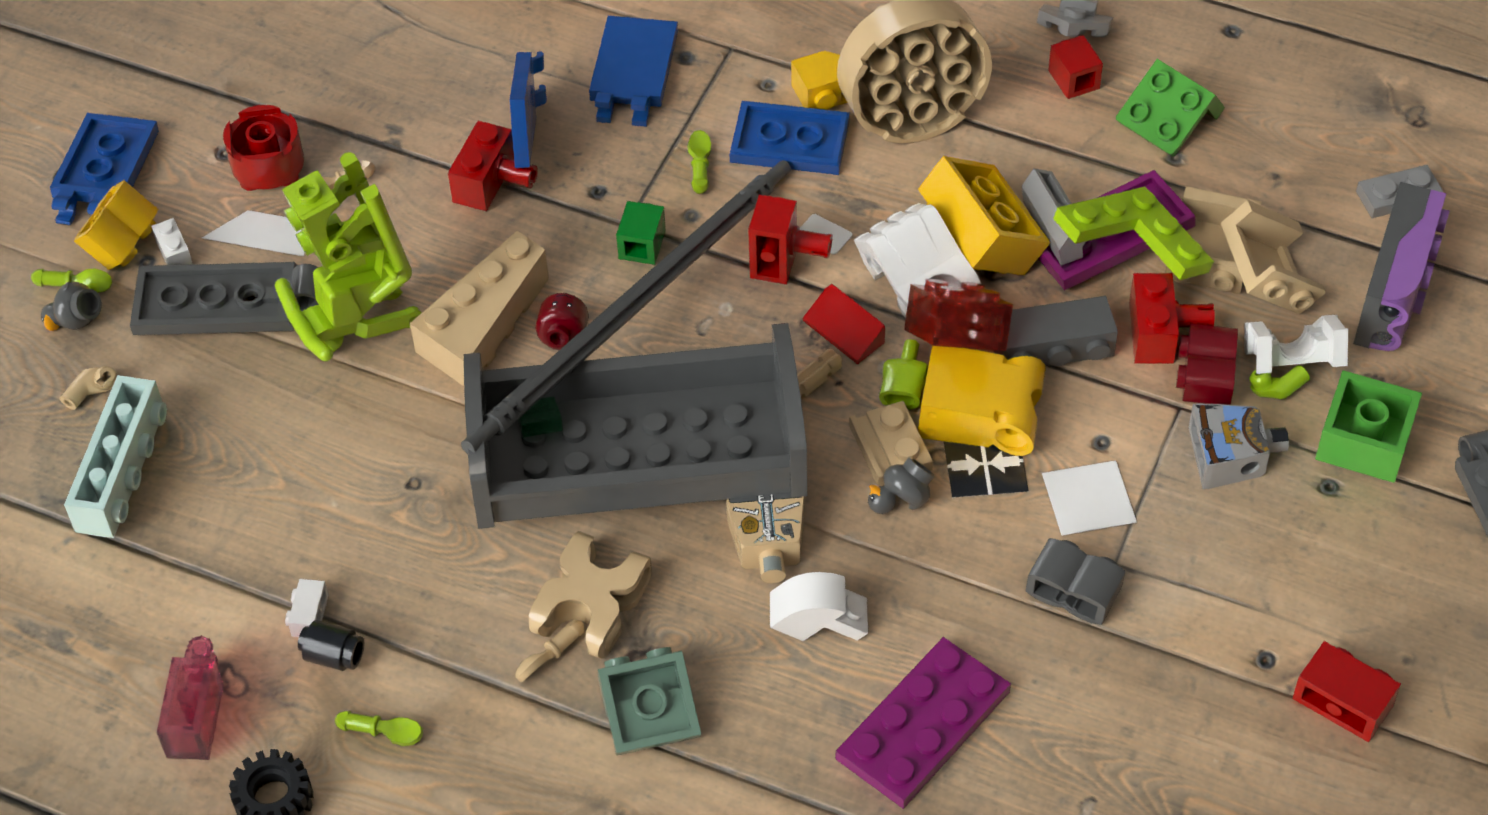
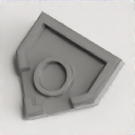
M1061 0L1060 7L1044 4L1039 9L1037 23L1046 28H1051L1052 23L1056 24L1060 34L1065 36L1077 37L1079 34H1085L1086 30H1092V36L1105 37L1112 28L1113 17L1096 14L1099 0Z

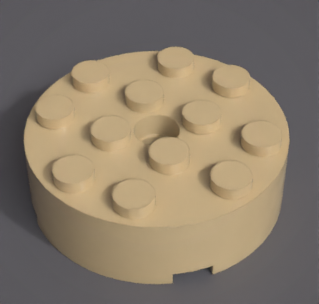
M894 0L878 6L874 12L862 20L852 31L840 53L837 78L842 94L857 120L867 132L871 131L880 135L888 142L913 143L936 137L966 118L964 112L975 99L981 100L988 87L992 72V58L989 47L966 11L957 3L951 0Z

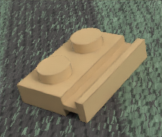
M904 401L867 411L865 416L856 418L855 415L849 417V427L877 486L884 485L883 475L887 468L895 464L903 465L909 456L932 471L933 460Z

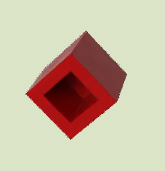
M1084 35L1051 45L1048 71L1067 99L1100 89L1103 63Z

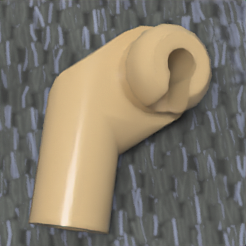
M109 366L83 370L60 396V401L67 408L75 410L86 396L110 391L117 378L115 370Z

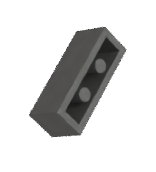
M1106 296L991 313L990 341L995 354L1004 355L1007 360L1019 356H1032L1041 359L1045 366H1062L1071 362L1101 360L1105 357L1115 356L1118 330Z

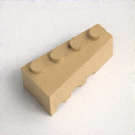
M516 231L410 323L415 352L463 386L464 354L480 352L482 367H488L496 356L495 350L504 338L508 339L515 329L514 323L521 313H525L549 279L545 249L519 231Z

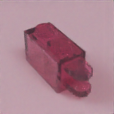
M201 635L188 641V649L185 651L184 658L172 657L156 732L165 756L169 759H210L224 684L217 667L218 658L215 652H213V644L210 638Z

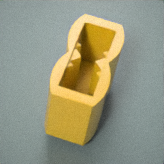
M123 180L106 193L92 216L78 232L74 242L108 270L118 265L124 267L137 254L138 250L134 246L139 238H146L152 232L151 226L157 224L153 219L159 209Z

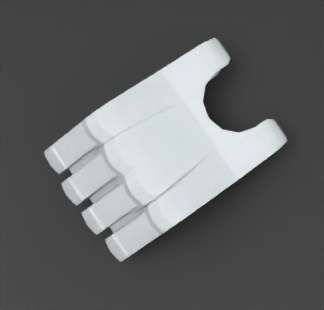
M918 203L906 209V213L900 211L892 214L887 218L888 222L881 221L870 228L871 233L867 232L859 235L854 239V242L864 265L874 280L886 275L897 295L900 311L911 326L920 332L932 325V307L928 302L930 294L936 291L956 294L964 303L969 304L982 296V287L976 272L959 249L936 208L931 204L924 205Z

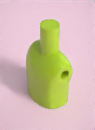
M907 339L904 342L901 358L888 359L884 362L882 386L879 393V399L883 405L887 406L904 401L908 410L919 406L922 390L926 382L928 365L923 361L916 360L920 346L918 341Z

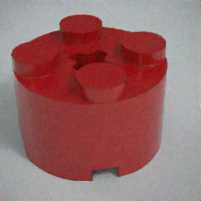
M256 105L240 111L238 119L232 124L230 121L226 124L223 140L234 177L240 182L244 190L273 189L280 186H289L299 180V173L304 165V152L297 122L290 113L288 116L282 113L279 107L274 105Z

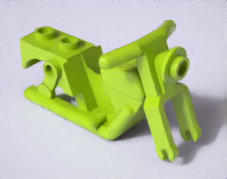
M351 152L344 153L340 157L345 175L336 180L332 191L318 170L282 189L290 206L284 212L296 232L301 230V232L295 234L298 242L307 256L314 253L323 265L313 271L315 298L319 305L311 306L301 311L291 284L285 278H280L275 282V289L288 320L306 348L324 362L332 359L333 352L340 348L345 335L354 333L356 336L367 339L404 328H411L410 323L421 314L418 307L410 306L404 310L370 319L363 318L376 303L394 300L403 293L400 288L411 278L412 268L375 184L369 186L359 160ZM355 194L359 206L347 221L341 222L337 214L332 213L347 197Z

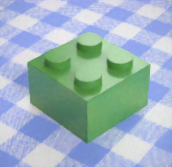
M1342 370L1322 430L1315 460L1395 483L1422 393Z

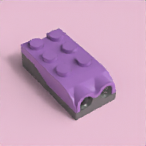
M1400 182L1366 294L1354 345L1383 351L1396 350L1400 347L1403 336L1408 329L1412 312L1416 314L1421 313L1426 292L1419 290V288L1428 289L1434 268V263L1427 262V260L1436 261L1442 236L1435 234V232L1444 233L1450 212L1449 210L1442 209L1446 193Z

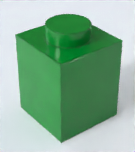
M627 201L616 233L618 259L652 265L656 264L666 232L664 206Z

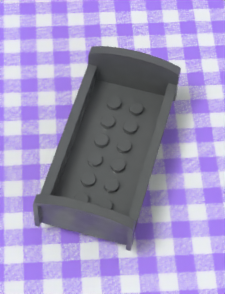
M788 323L772 324V343L583 361L502 435H494L485 444L483 440L475 453L468 449L469 475L478 529L495 527V522L726 500L730 498L791 493V498L808 496L806 435L797 369ZM480 352L464 354V397L467 437L473 431L483 426V418L542 365L483 370Z

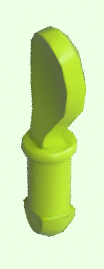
M697 130L691 134L687 148L688 153L693 157L691 161V166L693 167L691 186L695 193L703 194L709 187V181L707 180L709 161L707 157L710 155L711 141L706 132Z
M96 268L86 269L77 275H73L72 270L62 272L37 269L31 274V281L41 287H44V285L61 287L67 282H79L100 293L105 292L112 285L111 276L105 271Z
M342 711L335 717L336 726L343 731L352 730L370 733L374 737L379 733H383L393 744L400 746L414 745L423 736L421 725L409 718L397 717L390 720H381L379 715L373 717L355 714L351 711Z

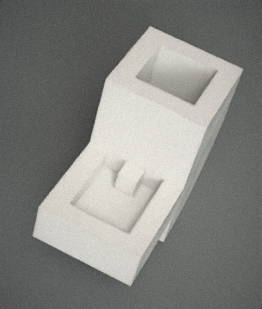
M827 572L805 573L788 579L770 592V628L801 641H805L824 627L857 641L868 634L867 598L845 589L844 576Z

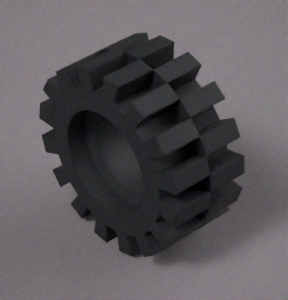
M270 749V757L265 758L262 750L255 753L257 761L252 762L249 757L242 761L245 770L238 767L234 770L235 780H230L229 788L231 793L229 794L237 815H305L304 810L311 811L313 806L311 798H314L311 782L303 762L299 758L294 760L292 753L285 751L281 758L278 749ZM284 782L288 786L287 794L274 803H260L255 799L256 792L267 783Z

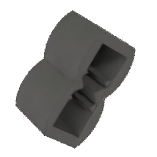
M1049 538L1028 575L1025 591L1043 603L1064 608L1072 615L1084 621L1102 625L1122 588L1126 571L1108 557L1087 555L1071 541Z

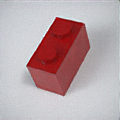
M1323 641L1298 677L1292 699L1363 740L1370 742L1393 708L1401 683L1392 679L1385 671L1374 669L1354 658L1346 649L1335 647Z

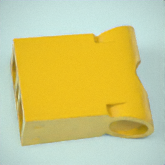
M933 342L920 410L918 432L921 438L990 447L994 444L998 449L1011 455L1026 456L1030 454L1034 449L1037 429V415L1034 406L1042 395L1046 371L1045 364L1041 359L1032 356H1019L1007 360L1004 355Z

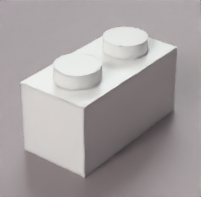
M174 218L151 226L157 245L167 265H193L188 247Z
M299 579L297 589H293L291 595L292 608L291 611H287L285 624L289 626L292 637H299L302 629L305 626L309 627L314 620L322 621L329 596L325 581Z

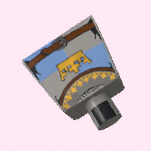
M1202 403L1193 404L1188 428L1202 489H1211L1261 477L1266 473L1270 453L1288 451L1289 438L1287 429L1285 427L1264 429L1260 410L1255 406Z

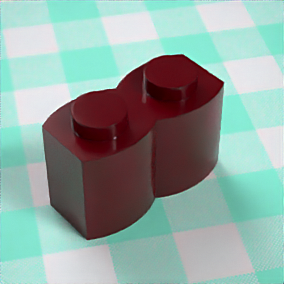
M1190 323L1188 335L1181 334L1178 358H1185V365H1178L1176 388L1183 389L1182 401L1231 405L1235 384L1238 328Z

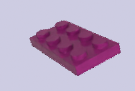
M1155 170L1099 196L1103 197L1146 187L1186 231L1196 226V216ZM1130 230L1086 241L1082 247L1083 258L1064 265H1060L1049 245L1038 259L1065 291L1150 249V247L1135 230Z
M942 637L836 750L835 759L904 809L1010 693L1011 683L945 637Z

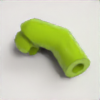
M1300 365L1295 366L1281 378L1271 377V373L1256 374L1255 370L1249 378L1251 382L1250 388L1259 397L1282 400L1310 380V376L1306 369Z

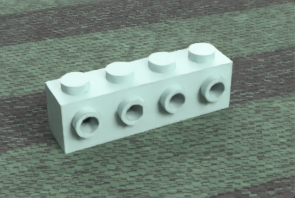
M117 375L64 504L76 533L114 538L119 524L125 522L129 509L128 501L132 491L137 490L140 485L141 468L145 458H149L152 455L156 430L158 426L164 424L166 419L167 406L165 402H162L155 380Z

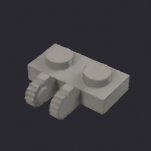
M1428 165L1359 181L1356 193L1370 217L1376 218L1391 214L1400 182L1443 192Z

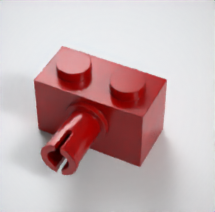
M479 120L476 122L448 171L453 203L487 212L503 181L522 185L529 189L533 187V183L537 179L538 168L533 164L527 168H515L512 129Z
M759 194L748 228L750 278L787 285L796 252L828 259L832 248L833 235L800 230V227L797 225V201Z
M1133 273L1129 309L1134 364H1174L1179 336L1178 329L1190 328V323L1214 326V304H1179L1178 300H1175L1173 273Z

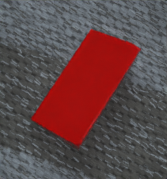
M833 284L824 289L803 317V321L857 365L885 343V325Z

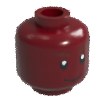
M555 293L548 296L541 303L535 325L537 337L546 346L560 350L587 326L589 319L587 306L581 299L568 293Z

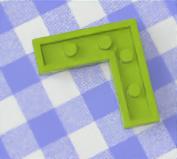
M1146 187L1060 206L1053 217V220L1075 244L1135 230L1179 280L1209 273L1214 263L1200 244L1178 223L1177 219L1165 209Z

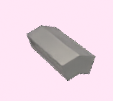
M1033 168L1022 185L1025 206L1051 242L1049 246L1060 265L1083 258L1082 247L1085 242L1075 244L1053 220L1057 208L1071 204L1070 200L1052 171Z

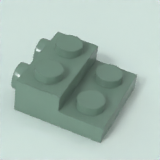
M671 647L659 648L647 652L646 659L630 662L628 656L618 657L605 661V668L598 669L597 676L616 756L701 737V730L682 651L672 653Z

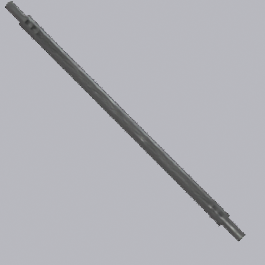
M781 160L765 175H758L504 398L484 416L483 426L473 431L461 442L462 449L467 454L468 449L475 453L483 440L485 444L494 435H502L755 208L759 194L769 196L774 191V186L791 171L788 162Z

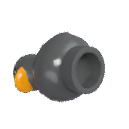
M67 282L58 290L54 302L43 307L41 320L49 331H56L62 326L72 330L81 329L100 314L102 308L101 298L96 291L86 284Z
M909 456L903 465L895 464L886 469L883 475V486L869 485V507L877 514L889 513L896 504L895 495L909 503V509L916 510L928 502L930 498L929 483L935 476L923 464Z

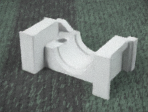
M1324 315L1312 325H1304L1303 333L1297 340L1291 343H1280L1262 321L1246 322L1244 327V352L1246 355H1256V374L1272 373V366L1327 361L1332 367L1348 366V328H1345L1340 322L1338 315Z

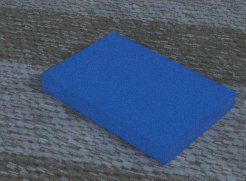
M742 101L729 154L730 163L773 168L779 161L784 160L788 162L791 170L839 175L850 122V112Z

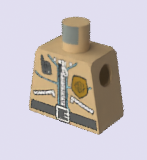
M791 493L726 499L727 522L741 566L745 569L760 568L761 580L765 583L772 584L784 580L786 577L785 566L800 563L804 524V496L791 498Z

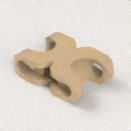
M577 531L560 556L562 578H552L545 582L530 609L529 630L540 636L550 637L563 622L574 619L584 621L589 625L585 633L588 654L605 659L622 632L620 611H629L634 608L640 601L651 577V557L631 552L620 566L611 569L598 568L593 564L596 558V549L593 543L594 536Z

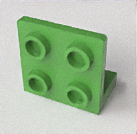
M1156 59L1116 115V120L1170 156H1175L1205 114L1217 120L1225 107L1215 94L1159 59Z

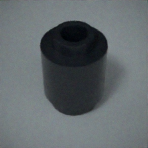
M314 620L309 627L305 626L302 629L298 639V650L302 651L304 661L344 671L346 668L354 670L361 661L365 642L362 636L356 635L355 630Z

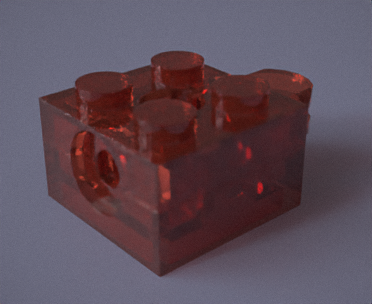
M925 279V285L910 284L904 326L905 331L932 346L1006 351L1013 304L1001 299L1000 292L984 289L985 285L973 282H961V288L948 286L949 282L937 279Z

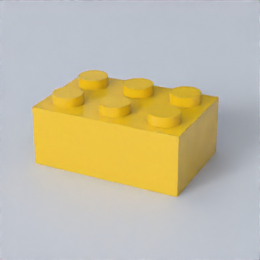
M943 156L918 188L927 202L926 205L931 204L936 208L959 249L975 270L1025 275L1051 243L993 164Z

